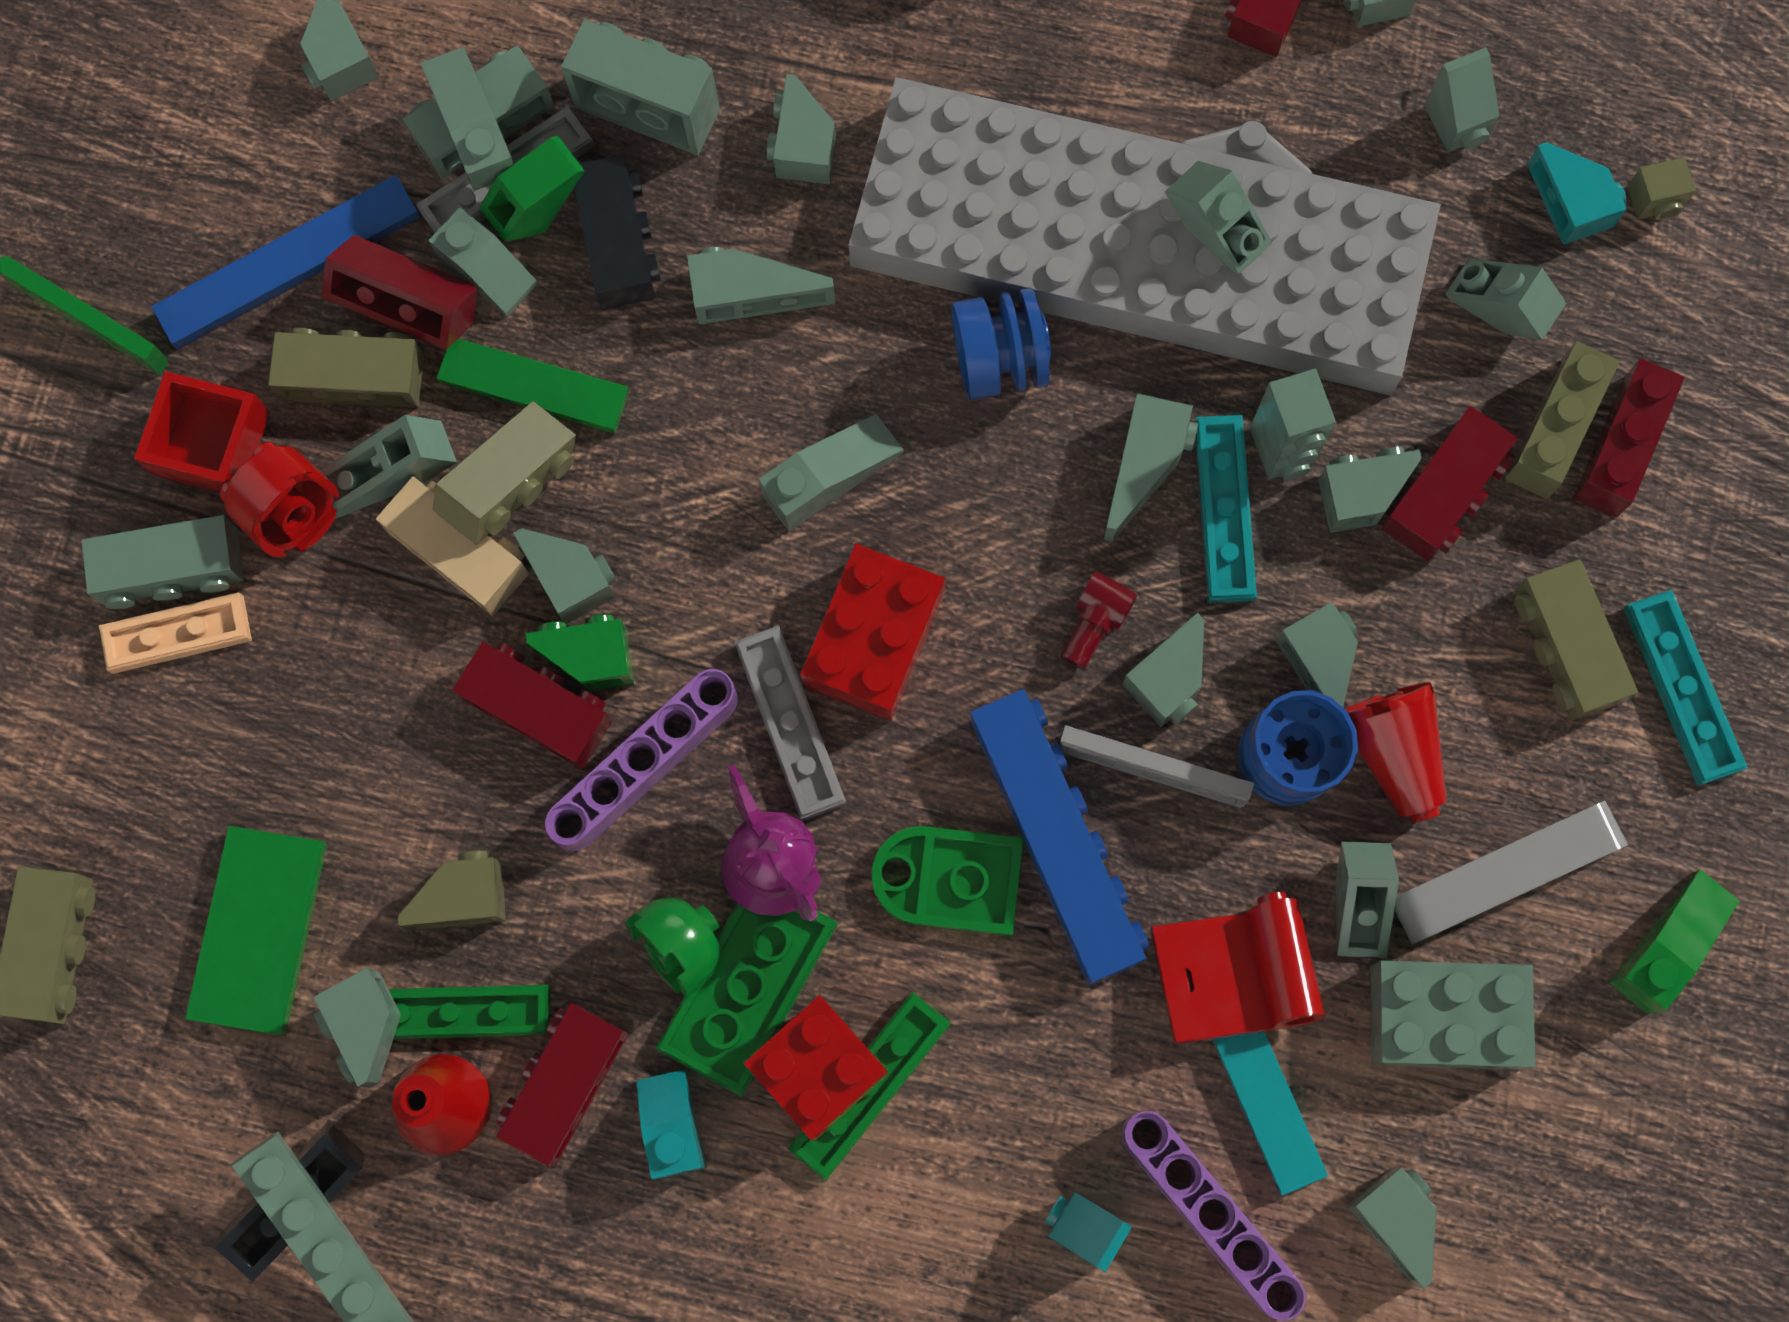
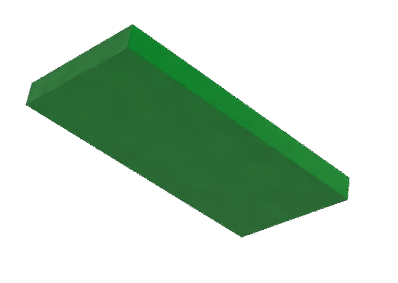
M228 826L186 1012V1020L286 1036L328 843L320 840Z
M737 903L717 938L720 947L719 962L713 975L688 998L684 996L655 1049L743 1098L755 1077L743 1063L781 1030L839 923L817 910L818 917L808 921L807 919L803 920L797 911L779 916L761 915Z

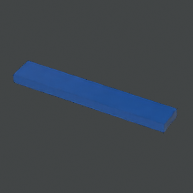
M394 175L151 307L171 344L177 350L323 271L326 257L351 236L356 235L375 243L421 217L397 175Z

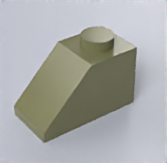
M487 851L462 852L458 854V861L444 862L398 915V926L407 931L505 922L502 863L494 857L488 858Z

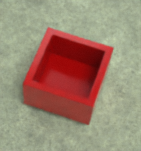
M165 371L134 459L152 476L220 493L223 484L233 478L239 468L252 457L254 450L259 446L270 411L253 393Z
M818 995L743 1063L813 1142L889 1074L887 1069L821 995Z

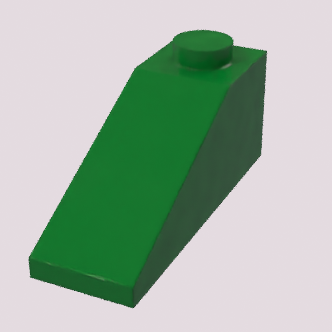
M1701 869L1697 870L1609 983L1648 1015L1666 1011L1698 971L1740 900Z

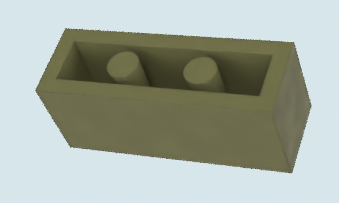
M293 328L291 333L275 332L268 386L281 401L419 408L425 355L415 339L402 333L389 332L385 333L382 338L366 337L364 334L352 330H341L337 332V335H323L308 328Z
M1576 340L1561 360L1518 449L1516 458L1505 476V480L1547 500L1563 483L1620 363L1619 360Z
M532 401L436 483L433 511L475 545L489 533L492 535L498 534L506 526L511 514L521 505L525 507L531 505L540 495L543 486L551 478L559 479L570 469L574 462L572 453L576 434Z
M1581 559L1528 577L1515 589L1517 593L1515 605L1518 614L1525 623H1530L1536 638L1533 643L1535 654L1542 666H1548L1555 682L1552 686L1555 701L1562 711H1567L1571 722L1625 703L1639 693Z
M18 866L0 954L1 1017L65 1025L66 1016L72 1012L76 1002V987L73 985L76 965L82 962L86 950V940L82 936L86 916L92 913L95 904V890L92 887L93 879L77 873Z

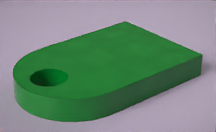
M926 826L903 829L890 836L882 844L875 856L872 866V884L876 898L888 914L909 925L1012 937L1023 838ZM901 860L909 866L911 876L904 885L894 887L884 881L882 871L888 862Z

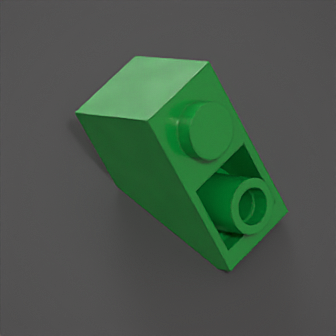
M558 136L551 137L498 175L479 209L504 242L543 234L551 225L585 170Z
M606 614L595 615L586 618L585 624L567 627L564 622H549L539 625L536 632L525 633L526 643L536 655L587 692L635 685L628 632L622 619L614 620V616Z

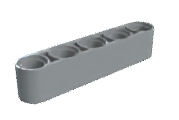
M1603 801L1398 895L1394 911L1411 945L1626 847L1628 843L1606 801Z

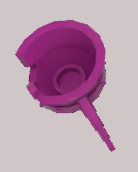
M734 764L729 766L728 774L731 780L729 784L735 797L733 800L743 823L738 826L732 838L728 840L729 845L723 853L721 875L727 892L740 906L756 914L779 916L797 911L803 920L812 921L818 917L816 912L818 907L813 896L822 881L815 866V856L819 848L815 846L812 833L804 826L802 821L786 813H762L749 793Z

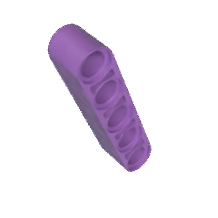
M717 669L704 670L696 675L551 808L545 820L546 832L550 839L564 850L571 852L581 851L595 841L731 716L736 709L738 697L730 677ZM720 685L727 689L725 699L717 705H708L702 701L704 691L710 686ZM679 717L689 719L691 721V728L685 736L672 738L667 735V726L672 720ZM641 750L654 752L655 760L649 769L639 772L631 768L632 758L637 752ZM609 782L618 785V796L612 803L606 805L596 803L595 794L601 785ZM568 816H580L582 819L580 832L573 838H562L559 833L561 822Z
M1151 1111L1138 1112L1130 1116L1123 1124L1121 1130V1139L1124 1147L1258 1310L1266 1316L1280 1321L1291 1320L1298 1316L1304 1309L1306 1301L1305 1289L1299 1279L1169 1123L1158 1113ZM1140 1120L1152 1122L1158 1130V1141L1154 1147L1148 1150L1137 1146L1132 1137L1133 1127ZM1176 1159L1184 1161L1191 1170L1190 1182L1182 1189L1173 1188L1166 1180V1168L1170 1162ZM1211 1199L1219 1202L1224 1209V1220L1215 1229H1207L1199 1219L1200 1207L1204 1202ZM1249 1240L1257 1249V1261L1251 1268L1241 1270L1233 1260V1250L1239 1242ZM1277 1281H1284L1291 1290L1290 1303L1281 1310H1274L1267 1301V1291Z

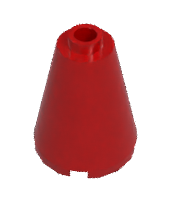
M1421 682L1398 688L1395 693L1385 696L1380 694L1344 708L1356 728L1358 752L1400 817L1410 816L1412 823L1438 816L1440 814L1438 806L1446 803L1447 798L1436 697L1431 682Z
M450 1054L431 1055L412 1064L400 1077L392 1097V1116L398 1132L409 1145L427 1154L448 1155L467 1148L486 1127L491 1117L492 1095L485 1076L469 1061Z

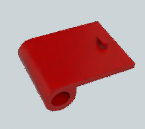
M1273 892L1258 897V905L1252 907L1244 914L1157 925L1150 928L1174 1045L1297 1027L1325 1018L1297 899L1287 898L1286 892ZM1186 972H1188L1190 977L1192 992L1190 991L1189 981Z

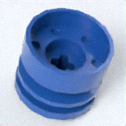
M1032 288L1019 290V312L1016 313L1010 294L1008 292L1001 293L999 316L991 317L983 297L952 302L951 311L956 350L965 392L969 401L998 396L1001 391V373L1009 372L1017 392L1025 391V369L1028 368L1036 389L1048 387L1049 363L1051 359L1050 338L1045 316L1038 306Z
M1313 690L1291 691L1274 699L1244 728L1237 747L1238 766L1244 779L1254 783L1253 791L1262 799L1280 806L1302 805L1339 784L1352 769L1358 751L1356 728L1348 712L1332 697ZM1294 746L1299 754L1295 758L1288 760L1283 752Z

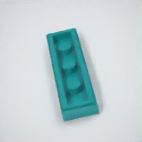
M1243 415L1195 417L1194 423H1198L1195 445L1207 603L1255 601L1257 589Z
M1671 589L1627 604L1623 608L1697 786L1747 769V764L1673 590Z
M1265 1032L1211 1039L1279 1195H1286L1328 1177Z

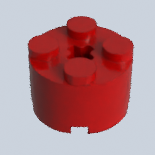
M265 442L259 445L254 450L252 457L239 468L233 478L223 484L219 493L221 500L225 503L228 516L264 552L274 557H285L287 555L283 551L295 547L302 552L319 541L335 520L337 511L332 507L334 496L339 499L337 487L298 450L289 446H276L272 442Z

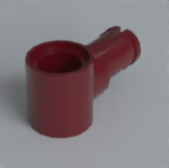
M1095 571L1076 605V609L1080 610L1076 617L1080 621L1060 657L1067 663L1085 670L1104 635H1110L1113 629L1117 631L1120 629L1138 593Z

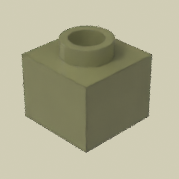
M1685 157L1640 167L1627 185L1638 220L1655 216L1656 220L1672 218L1684 210L1683 207L1696 192Z

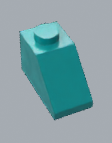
M1548 142L1538 145L1527 163L1563 245L1614 228L1627 210L1626 194L1622 185L1614 181L1609 168Z
M686 1069L637 1080L640 1127L651 1179H662L707 1168Z
M1072 1192L1068 1200L1059 1196L1044 1221L1052 1226L1046 1236L1103 1272L1107 1271L1132 1228L1123 1220L1076 1192Z

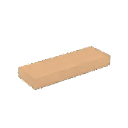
M239 592L99 625L106 670L111 674L252 641L244 596Z

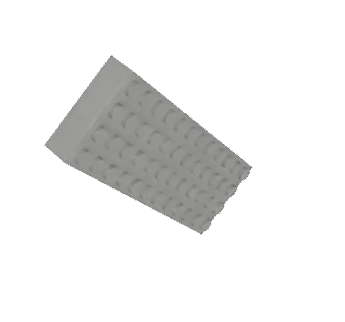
M895 77L848 246L851 267L976 297H983L999 302L1001 293L1008 292L1014 306H1018L1019 290L1032 288L1038 306L1043 313L1298 374L1316 368L1320 379L1391 396L1403 375L1441 204ZM1197 161L1233 171L1272 242L1240 274L1231 271L1185 228L1165 193Z

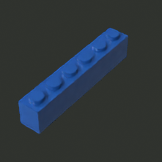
M1022 689L971 711L970 723L1088 986L1143 963L1147 959L1143 950L1149 948L1147 937L1138 921L1130 923L1123 908V905L1129 902L1126 891L1117 875L1111 878L1108 875L1102 861L1108 858L1106 847L1097 830L1089 833L1082 815L1088 813L1087 806L1077 786L1069 789L1062 771L1068 769L1067 762L1057 742L1049 745L1042 727L1048 725V722L1038 699L1030 701L1025 689Z

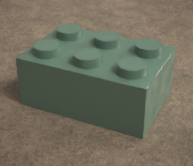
M584 19L561 65L576 109L699 156L720 111L713 70L704 60L691 54H686L683 57L667 51L662 44L653 39L643 38L638 40L625 35L620 28L608 22L597 24Z
M1379 961L1370 966L1371 1066L1524 1070L1536 1067L1533 965Z

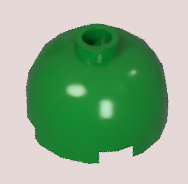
M668 897L646 904L625 920L626 928L634 942L643 936L646 941L643 943L644 948L651 957L648 959V962L676 993L681 991L685 998H688L713 975L719 962L720 950L719 943L713 932L719 928V924L704 905L701 904L694 909L682 899Z

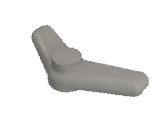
M1249 121L1242 126L1182 142V144L1312 174V171L1272 137L1266 131L1264 125L1257 121Z

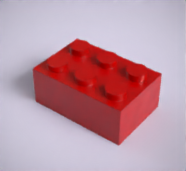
M855 543L800 674L803 687L892 721L944 596L945 577Z

